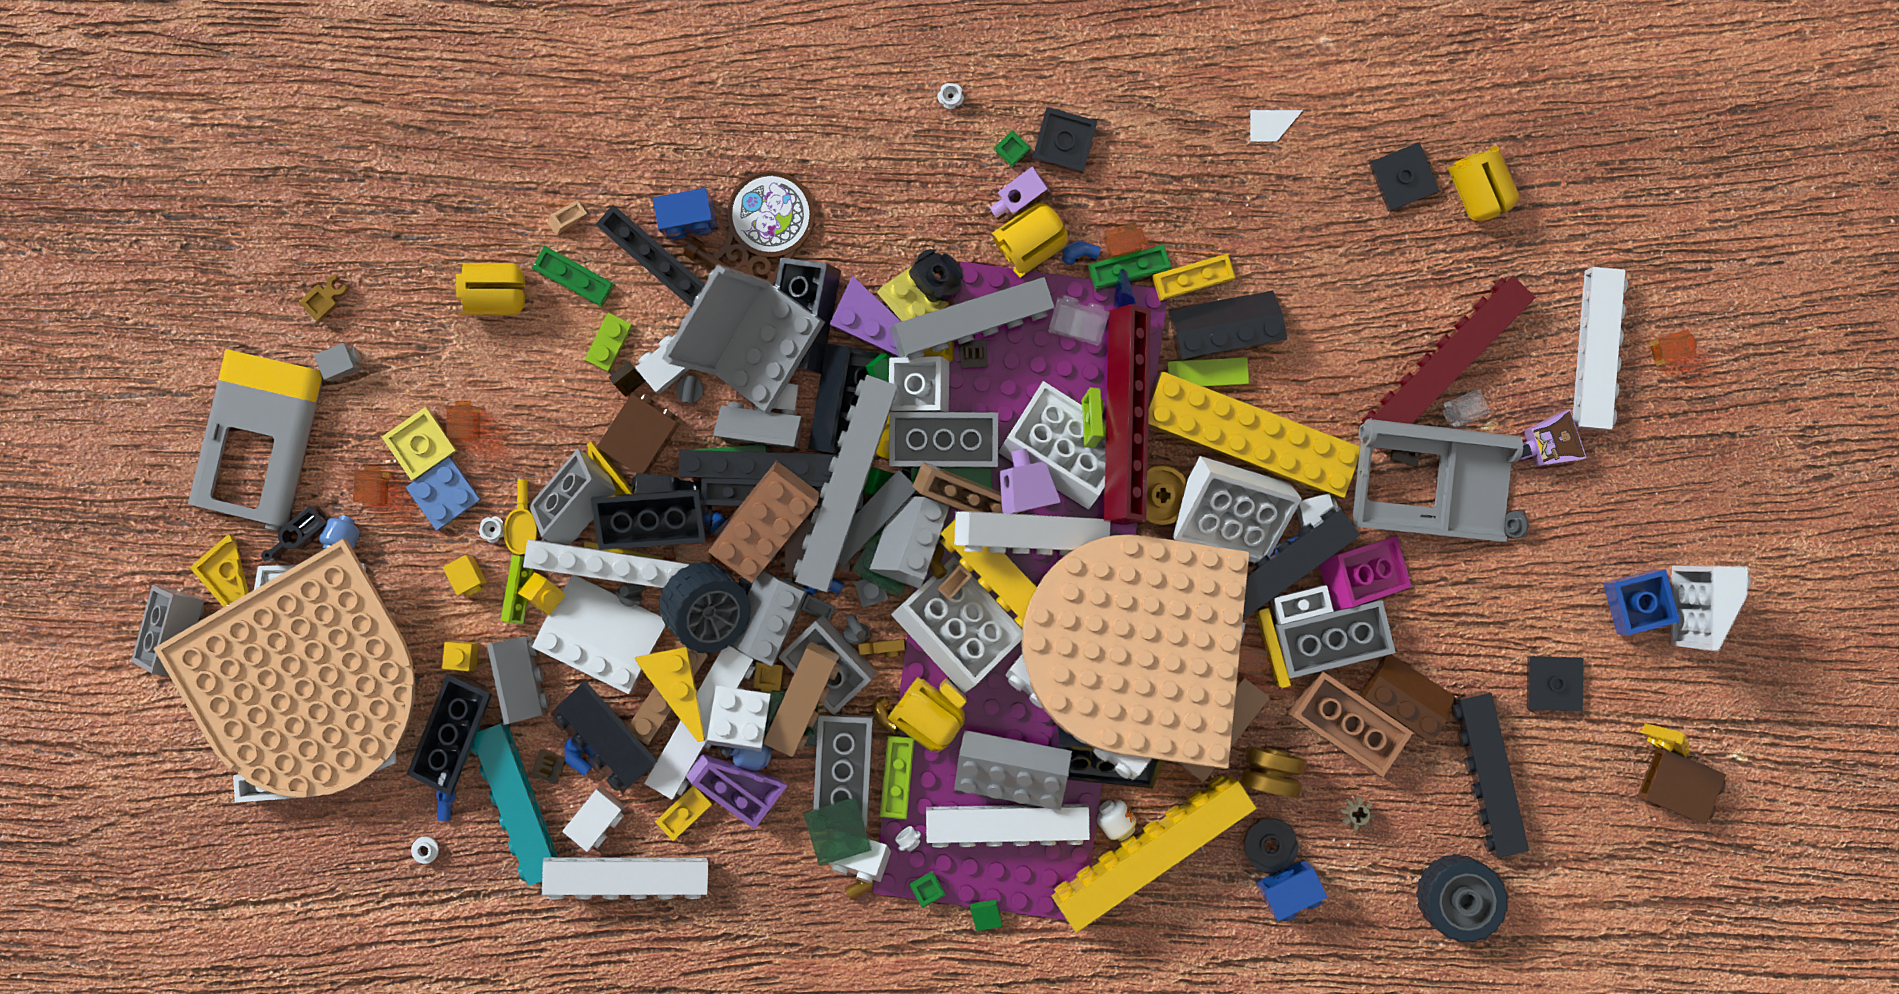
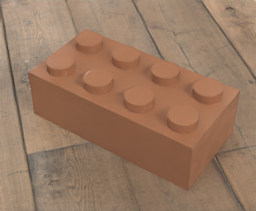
M776 461L712 540L708 552L746 580L753 583L816 506L820 493Z
M1323 671L1314 673L1288 712L1290 716L1382 777L1385 776L1413 734L1411 730Z

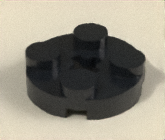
M928 249L915 259L912 268L909 270V276L930 302L935 303L938 300H949L962 288L960 280L963 277L962 270L956 260L947 253L941 255L935 253V249ZM934 273H939L941 275L940 279L937 278L934 275Z
M1260 818L1245 833L1243 850L1250 863L1257 869L1273 873L1283 868L1286 869L1294 862L1298 853V842L1294 831L1284 821L1277 818ZM1275 838L1274 843L1278 845L1277 849H1271L1269 852H1266L1264 842Z

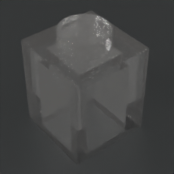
M1480 389L1472 390L1443 403L1445 406L1443 410L1444 416L1449 424H1453V427L1464 425L1490 413Z

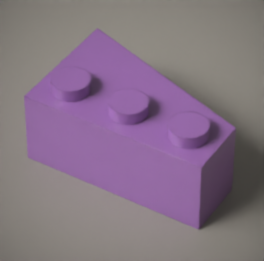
M852 276L830 322L831 328L899 358L889 327L901 321Z
M703 754L686 775L692 785L754 829L788 786L780 777L760 771L743 769L735 766L733 763Z

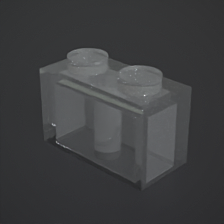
M1063 296V299L1057 298L1048 332L1099 346L1109 316V312L1104 311L1105 307L1095 303H1089V306L1078 304L1079 300L1070 296Z

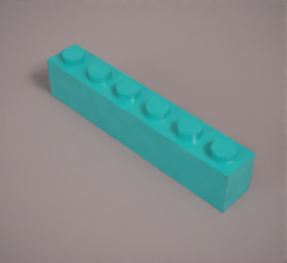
M503 722L477 732L471 749L475 756H479L482 764L480 766V773L485 781L488 780L491 791H489L490 799L494 806H498L501 814L499 816V823L504 831L507 830L510 841H508L510 852L513 856H517L520 864L518 866L520 878L522 881H526L528 886L542 881L543 859L559 857L509 725H504Z

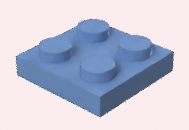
M450 456L405 487L436 531L444 528L482 500Z

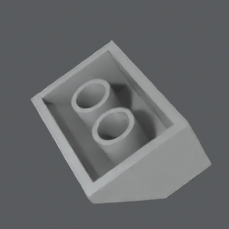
M729 402L728 406H721L713 436L724 440L799 449L803 418L797 416V411L781 409V414L768 413L756 405L755 410L744 409L745 404Z
M577 448L529 505L541 537L553 543L571 545L579 537L583 529L594 520L591 498L614 495L616 489L610 476L586 453Z
M910 497L886 522L869 571L921 588L950 506L926 497Z
M762 570L754 580L748 593L751 607L748 625H746L743 634L731 645L744 654L770 666L777 664L778 656L782 653L809 590Z
M152 585L131 662L152 674L169 676L154 648L198 623L204 613V600L192 594Z
M822 615L778 657L795 674L810 642L840 655L837 664L841 665L835 680L829 678L826 688H829L830 691L823 704L835 715L877 675V672Z
M531 635L487 644L504 725L548 713L547 708L550 707L548 694L543 692L541 682L544 681V674L541 666H537L535 656L538 655V650L532 648L535 640H532Z

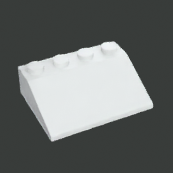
M1043 381L998 453L1013 462L1011 452L1027 448L1030 464L1044 461L1055 488L1089 510L1105 487L1106 433L1105 437L1100 440L1095 448L1084 447L1082 405ZM1102 418V423L1106 425V420Z
M1200 456L1187 481L1173 538L1181 542L1249 552L1248 561L1256 562L1266 554L1268 557L1271 556L1302 498L1288 482Z
M954 556L944 565L947 574L943 578L937 580L933 575L891 615L963 693H966L1022 640V629L973 576L950 600L937 590L958 564L965 568Z
M1672 566V593L1680 622L1671 624L1672 646L1719 651L1747 597V590L1751 584L1748 567Z
M572 574L563 590L566 596L551 615L547 616L532 648L627 694L633 693L643 674V670L635 661V657L654 652L666 627L662 617L639 605L632 607L623 605L616 594Z

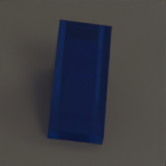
M1124 269L1119 271L1113 305L1115 308L1136 303Z

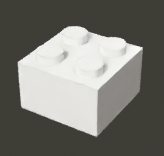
M941 356L919 357L913 360H909L908 357L889 358V383L898 385V391L890 412H949L950 361Z
M716 686L707 743L762 752L770 694Z

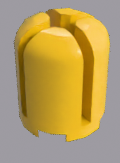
M1498 145L1489 147L1490 150L1484 153L1471 154L1455 162V166L1447 167L1468 217L1475 221L1490 220L1499 216L1501 212L1506 213L1519 200L1518 190Z
M1042 202L1035 203L991 233L1001 254L1006 257L1010 264L1014 263L1013 271L1019 277H1022L1062 250L1068 243V232L1059 215L1049 205Z
M457 263L462 268V274H456V298L461 300L463 311H458L459 316H514L521 312L525 304V294L523 290L518 289L525 288V276L517 264Z
M917 677L887 719L930 752H940L948 747L965 723V713L962 707L957 708L938 689L924 679Z

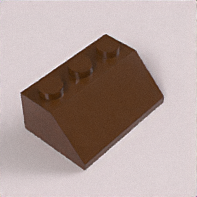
M1392 654L1383 656L1358 694L1413 733L1433 743L1446 723L1455 697Z

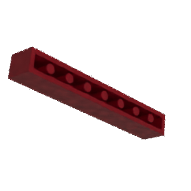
M1514 275L1506 279L1503 277L1498 279L1490 288L1493 292L1487 298L1482 296L1472 306L1474 311L1468 317L1463 315L1453 325L1456 330L1450 336L1447 334L1443 335L1435 343L1437 349L1431 355L1427 352L1416 363L1419 367L1413 373L1407 372L1398 381L1401 386L1394 393L1391 390L1388 391L1379 401L1382 405L1376 411L1371 409L1361 419L1363 424L1368 419L1412 424L1536 297ZM1378 448L1380 451L1387 450L1384 448Z
M1133 304L1109 310L1104 521L1122 525L1147 521L1151 310Z

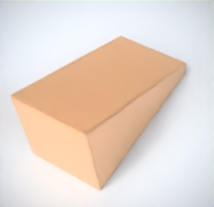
M577 200L551 214L547 224L555 235L558 236L586 216L587 212Z
M958 564L937 590L950 600L972 575Z

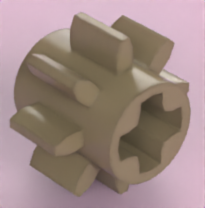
M1357 796L1356 802L1346 799L1347 806L1345 809L1339 810L1346 816L1342 822L1345 825L1353 822L1352 829L1355 831L1358 830L1359 825L1369 828L1367 822L1370 818H1375L1368 810L1372 807V804L1367 802L1362 805L1363 800L1360 796ZM1361 810L1362 815H1357L1356 818L1352 816L1353 811Z

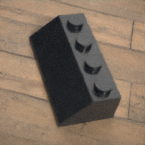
M780 258L775 287L825 322L796 370L821 374L841 270L827 263Z
M1273 290L1168 310L1178 361L1273 345L1287 340L1283 313Z
M826 344L808 449L840 454L842 447L837 446L842 431L847 432L850 422L846 421L851 405L856 406L859 396L855 395L860 379L865 381L866 375H869L866 365L880 354L850 346Z
M700 489L591 498L599 550L705 543L711 534L708 506Z
M446 674L406 775L449 796L453 795L492 697V693L485 685L463 675Z
M586 680L567 696L551 714L554 717L555 725L562 731L566 730L572 737L571 742L578 750H583L590 757V764L607 776L608 784L615 791L619 790L623 794L657 762L654 756Z
M1057 723L1052 735L1051 747L1072 751L1067 780L1153 789L1164 760L1151 759L1139 776L1133 780L1127 779L1117 773L1115 770L1116 766L1110 761L1100 759L1094 753L1093 747L1078 741L1072 734L1064 731Z

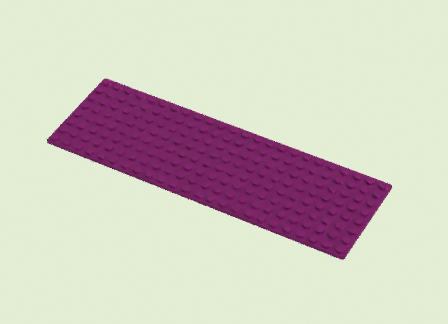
M969 262L959 263L963 277L960 279L962 288L954 296L953 305L1045 277L1055 307L1047 311L1048 316L1033 321L1032 317L1022 319L1024 324L1008 329L1006 324L998 327L999 332L984 337L982 332L973 335L974 340H987L988 367L961 368L960 345L958 340L954 341L953 362L949 364V412L998 413V452L1043 381L1081 405V400L1090 387L1100 388L1101 399L1104 400L1102 418L1106 420L1109 310L1130 304L1151 310L1150 396L1157 377L1167 300L1159 301L1156 288L1122 284L1095 292L1091 279L1029 271L1022 277H1019L1013 271V268ZM999 453L998 468H991V489L1001 492L1000 472L1014 468V464ZM1105 487L1089 510L1057 490L1060 503L1028 509L1023 514L1104 519ZM926 496V498L940 502L938 500ZM950 506L941 532L956 519V512H963V510ZM1110 522V536L1136 535L1137 523L1122 525ZM940 534L937 544L941 545L944 550V556L940 561L944 566L954 556L959 561L962 556L956 550L950 553L940 542L944 538ZM1006 547V553H1004L1036 587H1038L1046 573L1065 556L1059 555L1060 550L1054 549L1053 555L1036 554V549L1029 548V554L1013 553V548ZM929 569L927 570L923 584L926 583L933 576ZM975 570L970 573L976 580L981 577ZM914 587L913 594H914L919 588ZM993 589L989 592L996 601L999 595ZM1012 609L1007 613L1013 620L1018 616ZM907 634L898 703L917 677L924 679L939 691L940 683L946 677L953 683L909 634ZM1022 640L974 687L964 693L967 700L962 706L965 713V723L945 750L930 752L914 740L907 819L882 817L879 843L886 844L891 854L881 882L874 880L873 892L875 894L917 899L909 883L933 870L946 893L944 897L935 902L970 907L972 903L997 899L1000 911L1067 920L1051 895L1055 893L1054 889L1059 884L1065 881L1070 883L1077 878L1076 874L1086 866L1091 867L1102 783L1067 780L1062 804H1087L1089 807V840H1083V844L1070 845L1067 844V840L1056 841V845H1040V841H1029V845L1015 846L1013 841L1002 842V846H986V842H975L973 847H961L959 842L948 843V847H932V843H927L926 807L1030 805L954 790L964 730L1051 747L1056 723L1044 708H1039L1029 699L1030 695L1023 690L1015 689L1008 682L1009 678L1005 676L1022 655ZM902 730L897 735L894 734V736L910 737ZM912 826L914 830L919 831L921 834L919 837L920 843L912 851H907V849L901 851L895 839L902 830Z

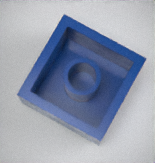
M706 188L652 197L658 230L666 238H670L671 241L685 239L686 234L696 233L697 236L712 234V230L718 229L713 198Z
M1653 569L1603 582L1616 634L1631 635L1680 622L1666 569Z
M1304 859L1256 882L1269 911L1278 921L1282 919L1284 922L1292 920L1298 916L1297 912L1305 908L1308 910L1317 908L1323 903L1322 900L1328 898L1314 868Z

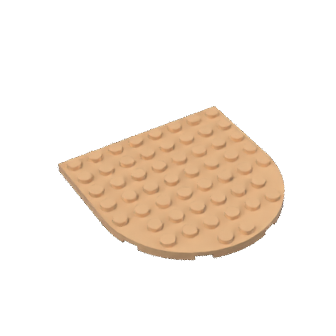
M1115 535L1088 542L1065 555L1046 573L1030 599L1022 629V654L1030 679L1029 683L1047 714L1067 733L1072 734L1077 739L1085 742V744L1103 751L1227 769L1229 765L1249 552L1148 536Z
M347 539L336 542L154 648L216 755L229 769L235 770L239 775L247 779L248 783L274 794L289 797L327 795L344 790L364 780L381 767L393 754L401 742L412 716L415 700V675L408 647Z

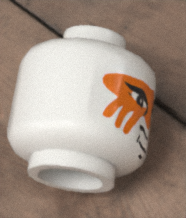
M1108 800L1099 807L1100 812L1096 819L1097 824L1109 839L1123 841L1134 833L1136 817L1125 802L1121 800L1114 802Z

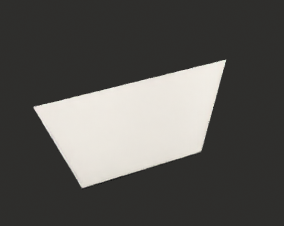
M1250 110V141L1277 142L1303 110Z

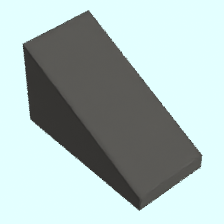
M807 594L801 610L818 618L823 615L830 621L836 607Z

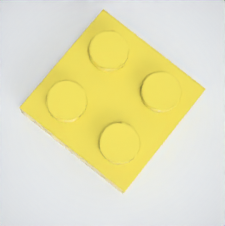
M912 266L877 291L878 295L901 321L941 310L949 305L946 301L941 300L935 303L930 302L925 297V294L918 289L914 280L909 276V270Z
M424 407L382 436L411 481L417 480L444 459L458 451L428 407Z

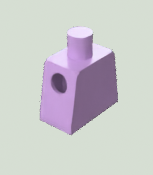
M1027 448L1012 451L1014 468L1000 472L1003 514L1060 503V498L1046 463L1043 461L1030 464Z

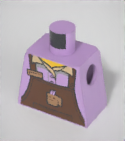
M1031 167L998 192L1002 199L989 208L998 221L1010 212L1016 217L1052 193L1038 172ZM1020 193V201L1013 203L1014 195Z
M1571 410L1559 412L1525 430L1527 442L1523 443V453L1520 460L1533 457L1535 465L1539 466L1586 458Z

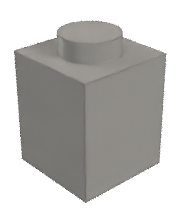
M341 343L314 355L323 379L334 382L362 370L359 364L362 360L356 347L346 343Z

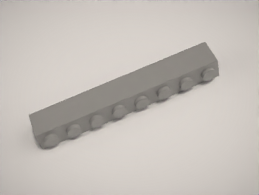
M866 375L865 381L860 379L855 392L859 399L856 406L851 405L846 421H849L850 425L847 432L842 431L837 446L842 448L838 458L833 457L829 472L833 474L830 483L825 482L822 487L820 498L824 500L821 509L816 508L812 516L811 523L815 524L812 535L807 533L803 542L802 549L806 550L803 561L798 559L793 572V575L797 576L795 582L824 592L829 591L896 397L898 385Z

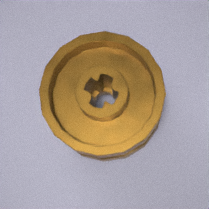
M1148 466L1147 521L1140 523L1165 525L1178 520L1187 481L1176 469L1167 466Z
M1248 747L1246 761L1251 765L1260 767L1261 770L1252 768L1243 770L1242 785L1281 796L1300 797L1302 784L1297 779L1286 775L1299 776L1305 774L1306 759L1276 749Z

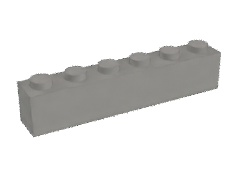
M1045 277L905 320L889 328L899 358L908 356L909 360L924 356V350L933 348L935 353L949 348L948 343L958 340L960 345L974 340L973 335L981 332L984 337L999 332L998 327L1006 324L1008 329L1024 324L1022 319L1032 317L1033 321L1048 316L1047 311L1055 307Z

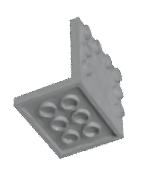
M718 264L709 274L708 281L701 293L696 296L693 307L682 320L680 329L674 339L667 345L662 359L671 365L714 374L761 410L770 413L825 322L769 281Z

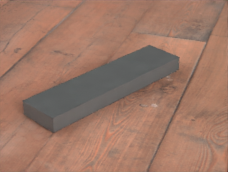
M900 470L854 516L839 559V563L842 566H846L904 503L917 492L913 487L914 483Z

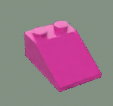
M1397 536L1335 553L1319 565L1324 584L1328 588L1333 610L1355 607L1412 587Z

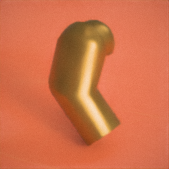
M936 544L928 567L937 580L947 574V570L940 562L944 556V550L939 544Z
M881 696L877 701H873L872 711L880 726L897 735L901 730L887 719L889 716L887 709L890 707L889 700Z
M857 879L854 884L844 889L850 900L871 890L874 880H872V883H867Z

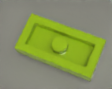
M607 313L584 360L610 372L633 325Z
M1090 387L1081 400L1084 447L1095 448L1100 440L1105 437L1106 425L1102 423L1104 400L1101 399L1100 388Z

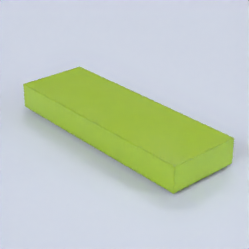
M1248 357L1167 362L1168 374L1202 387L1249 384Z
M888 735L880 817L907 819L914 750L913 738Z

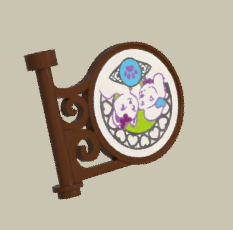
M764 171L753 174L743 180L730 197L727 208L729 228L723 246L712 255L702 249L703 242L693 237L686 246L683 255L692 261L697 257L714 269L719 264L755 276L753 274L754 265L758 262L764 263L765 269L762 270L757 267L756 272L760 276H765L771 270V263L767 258L784 257L792 259L796 251L809 238L815 220L811 196L802 183L786 173ZM733 239H735L738 244L732 245ZM740 251L743 254L741 262L734 267H730L720 260L726 254L730 262H736L738 256L737 254L732 256V253ZM747 252L756 256H753L751 259H749V255ZM779 265L768 279H765L773 285L776 283Z

